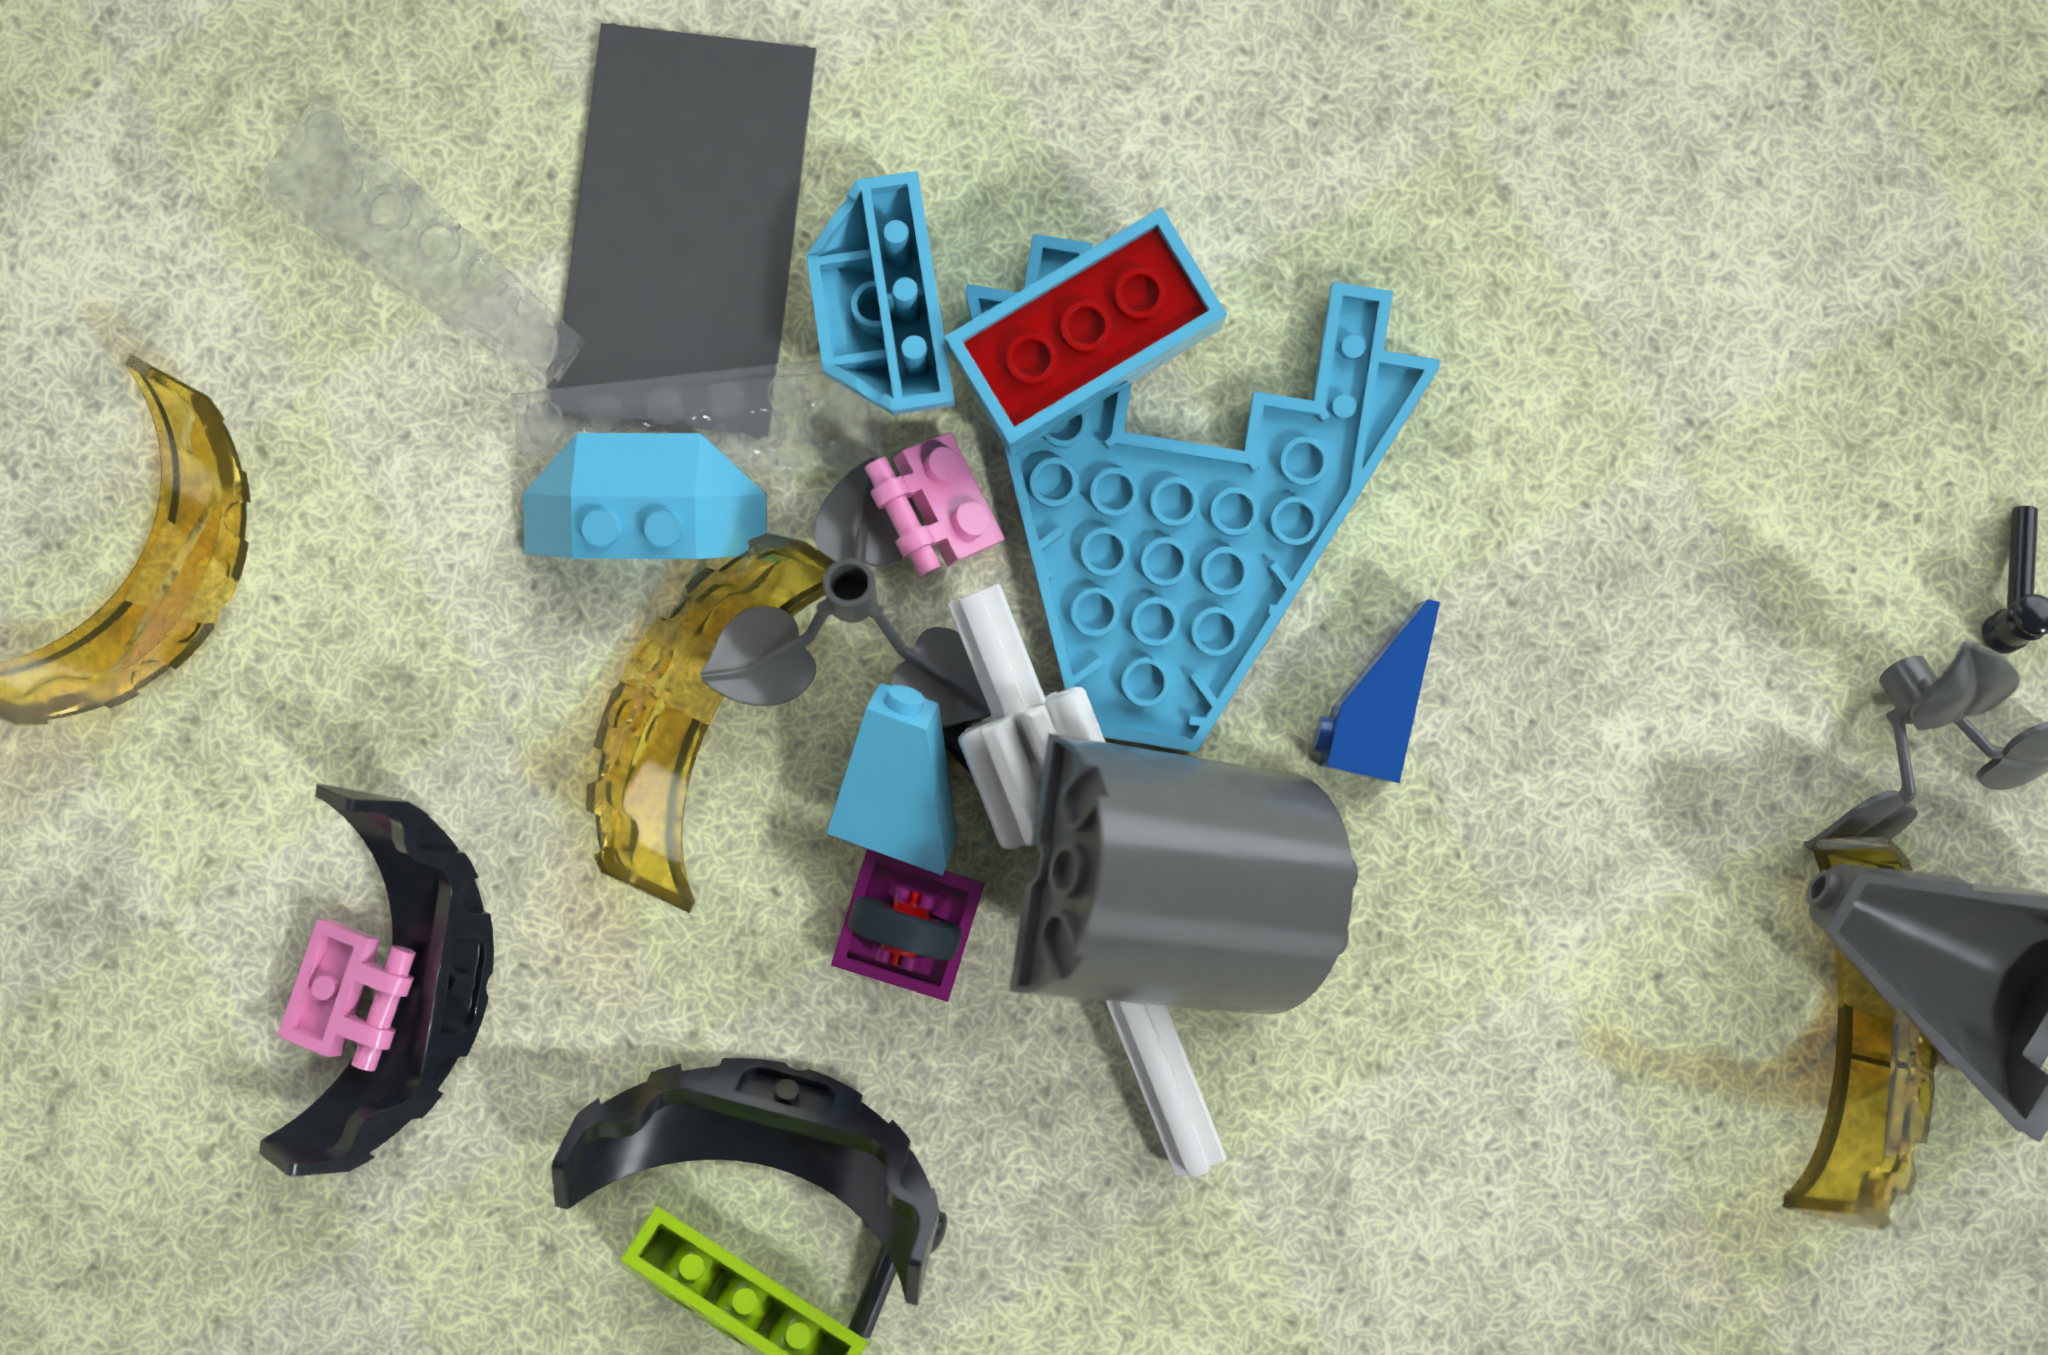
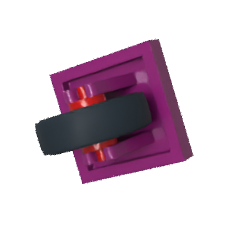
M867 848L831 966L948 1002L985 882L946 870L942 876Z

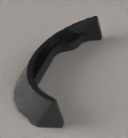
M319 783L316 784L315 797L329 804L353 826L364 840L379 867L389 899L392 919V945L411 949L416 954L409 974L414 977L408 996L400 997L391 1027L395 1029V1034L390 1049L382 1050L376 1070L366 1071L351 1065V1060L336 1081L310 1107L285 1126L260 1141L259 1154L284 1174L292 1177L350 1172L373 1159L374 1156L370 1152L389 1140L412 1119L423 1118L444 1094L438 1089L451 1072L458 1058L468 1056L476 1039L489 998L486 985L493 973L494 966L493 927L490 913L484 911L480 892L475 881L479 876L466 853L457 848L446 832L429 817L430 815L401 798Z
M723 1058L719 1066L682 1071L681 1064L653 1071L646 1082L627 1089L602 1104L598 1098L577 1113L551 1164L555 1207L566 1210L595 1191L626 1176L650 1168L685 1161H741L791 1173L834 1195L868 1225L883 1245L895 1267L902 1286L905 1303L915 1306L919 1304L939 1220V1207L934 1187L931 1189L923 1168L910 1149L911 1140L893 1119L887 1123L879 1114L862 1102L863 1095L842 1082L810 1069L795 1070L786 1063L753 1058Z

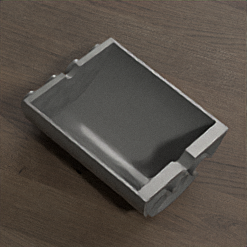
M1048 733L1032 843L1036 845L1039 852V866L1034 878L1025 883L1009 988L1010 992L1255 1014H1278L1289 1011L1315 993L1332 970L1338 956L1347 947L1353 888L1358 879V868L1356 862L1352 859L1350 843L1342 818L1332 800L1320 786L1302 775Z

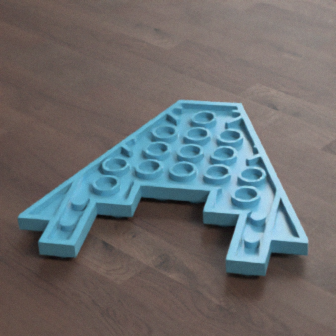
M1033 234L1024 289L1092 249L1093 243ZM1332 282L1329 288L1312 400L1254 391L1251 396L1243 451L1124 432L1132 383L1011 456L1003 444L1064 690L1070 687H1082L1085 689L1104 738L1198 752L1439 369V359L1384 351L1393 291ZM967 284L966 299L971 319L973 320L1018 292Z

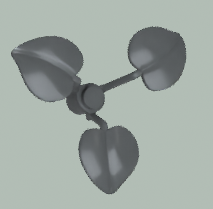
M875 458L866 460L845 475L828 494L817 513L814 523L815 543L822 558L832 563V565L827 569L823 580L826 599L817 604V612L806 632L799 636V629L795 619L782 609L765 605L749 608L736 615L727 623L716 641L709 660L700 673L703 682L708 687L732 701L752 706L781 705L799 697L815 679L817 672L815 661L804 647L815 640L829 615L833 614L839 620L849 623L860 622L871 617L895 651L906 660L894 670L890 686L904 685L919 691L925 699L939 703L942 728L984 719L991 715L958 631L943 627L929 628L919 636L912 651L905 645L885 616L883 607L877 604L875 578L868 565L876 568H887L898 563L903 557L895 543L900 537L886 509H878L870 493L874 486L864 467L876 460Z
M1969 641L1962 642L1954 660L1939 678L1923 656H1910L1889 666L1881 674L1879 682L1895 709L1886 714V717L1894 731L1902 781L1901 789L1899 792L1893 790L1885 791L1868 798L1852 808L1813 839L1804 841V844L1807 848L1816 852L1819 851L1815 840L1819 844L1832 843L1861 851L1871 850L1899 835L1914 821L1918 811L1910 803L1916 797V789L1906 724H1913L1917 730L1940 728L1954 722L1987 757L1992 759L1976 774L1979 782L1989 789L2003 790L2019 787L2048 771V721L2021 732L2003 748L1991 744L1965 717L1977 716L1994 709L2017 689L2020 683V676L2014 666L1999 653ZM1825 848L1826 853L1849 854V853H1845V852H1841V851H1837V850Z

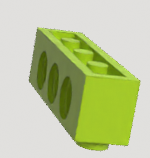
M657 1205L620 1260L622 1269L755 1355H861L868 1344V1341Z

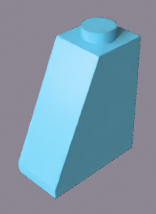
M880 682L866 707L826 834L943 876L957 841L958 833L939 703L925 699L919 691L904 685L889 686Z

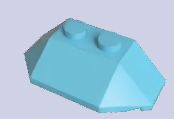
M918 171L857 179L847 193V199L831 217L806 255L824 375L892 415L955 406Z
M577 433L523 493L525 554L571 559H708L738 557L744 552L767 542V493L745 475L702 433ZM767 548L752 556L767 555Z

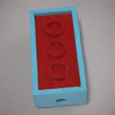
M1160 207L944 337L949 355L1011 456L1221 330L1227 313L1165 211Z

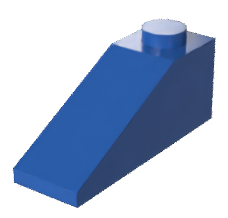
M1427 599L1416 604L1333 705L1330 718L1325 716L1319 718L1313 740V751L1321 753L1320 767L1389 783H1400L1440 602Z

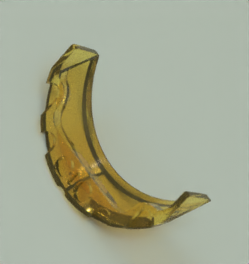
M132 354L129 355L124 365L127 366L136 380L147 402L155 425L160 451L161 483L153 526L140 557L125 581L90 618L66 635L42 648L0 662V719L18 726L49 724L47 720L77 715L102 706L113 708L140 695L137 690L155 680L170 667L177 669L202 645L217 625L220 609L224 604L231 601L242 575L249 542L245 540L247 502H251L247 474L241 468L235 445L223 422L225 419L209 396Z
M765 533L748 540L749 550L734 558L719 570L704 568L685 585L688 592L686 600L670 618L657 616L637 644L624 667V673L619 684L610 695L596 734L593 747L601 750L602 755L597 779L587 784L586 811L595 815L600 852L593 855L600 872L687 913L691 912L695 899L687 879L683 856L682 830L685 800L699 748L710 722L724 696L718 694L703 682L700 673L709 660L724 627L742 611L765 605L782 609L793 617L811 603L825 596L823 586L824 575L827 569L836 561L803 540Z
M1888 837L1814 839L1813 852L1819 871H1828L1837 864L1913 871L1909 858ZM1834 945L1837 969L1838 1025L1835 1067L1830 1099L1823 1128L1814 1153L1798 1181L1783 1194L1782 1208L1866 1229L1884 1230L1892 1224L1889 1209L1896 1196H1910L1918 1178L1914 1163V1151L1916 1143L1927 1144L1935 1092L1934 1071L1937 1062V1050L1901 1009H1893L1880 997Z

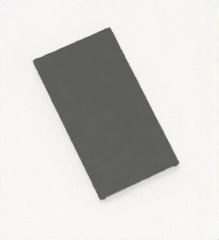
M601 23L552 412L559 413L561 416L571 414L750 435L755 439L769 438L817 55L816 48L807 45L795 46L624 26L615 23Z

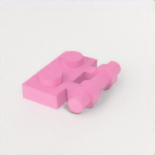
M951 432L902 450L895 456L893 461L901 476L896 477L886 456L876 459L864 467L874 486L870 493L878 509H886L900 537L895 543L904 559L910 557L920 578L942 567L932 548L934 546H937L944 562L949 567L989 550L1005 540ZM912 497L926 524L925 526H921L908 498Z
M317 919L277 1036L325 1057L341 1056L347 1039L358 1043L351 1065L362 1070L375 1071L382 1050L390 1049L395 1034V1029L391 1027L400 997L408 996L414 977L409 974L416 952L405 947L392 945L385 967L373 963L381 942L380 938L332 919ZM365 986L376 989L367 1019L356 1015Z

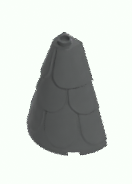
M1837 864L1828 871H1820L1812 879L1806 893V901L1809 904L1811 919L1880 997L1893 1009H1901L1938 1053L1951 1066H1957L2016 1131L2023 1132L2028 1137L2041 1142L2048 1130V1069L2043 1066L2048 1057V894L2035 889L1972 884L1954 875L1859 865Z

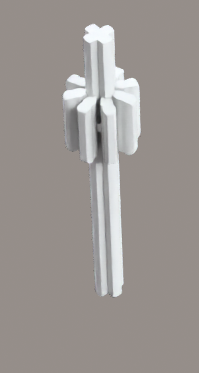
M998 583L947 604L992 715V718L967 728L959 736L958 742L1000 846L1005 849H1016L1024 844L1028 847L1035 845L1032 843L1048 733L1105 742L1085 689L1082 687H1070L1061 692L1055 691L1047 695L1043 694L1002 587ZM1105 1001L1175 1177L1188 1174L1189 1178L1197 1177L1209 1172L1210 1166L1224 1162L1226 1160L1225 1151L1168 1007Z

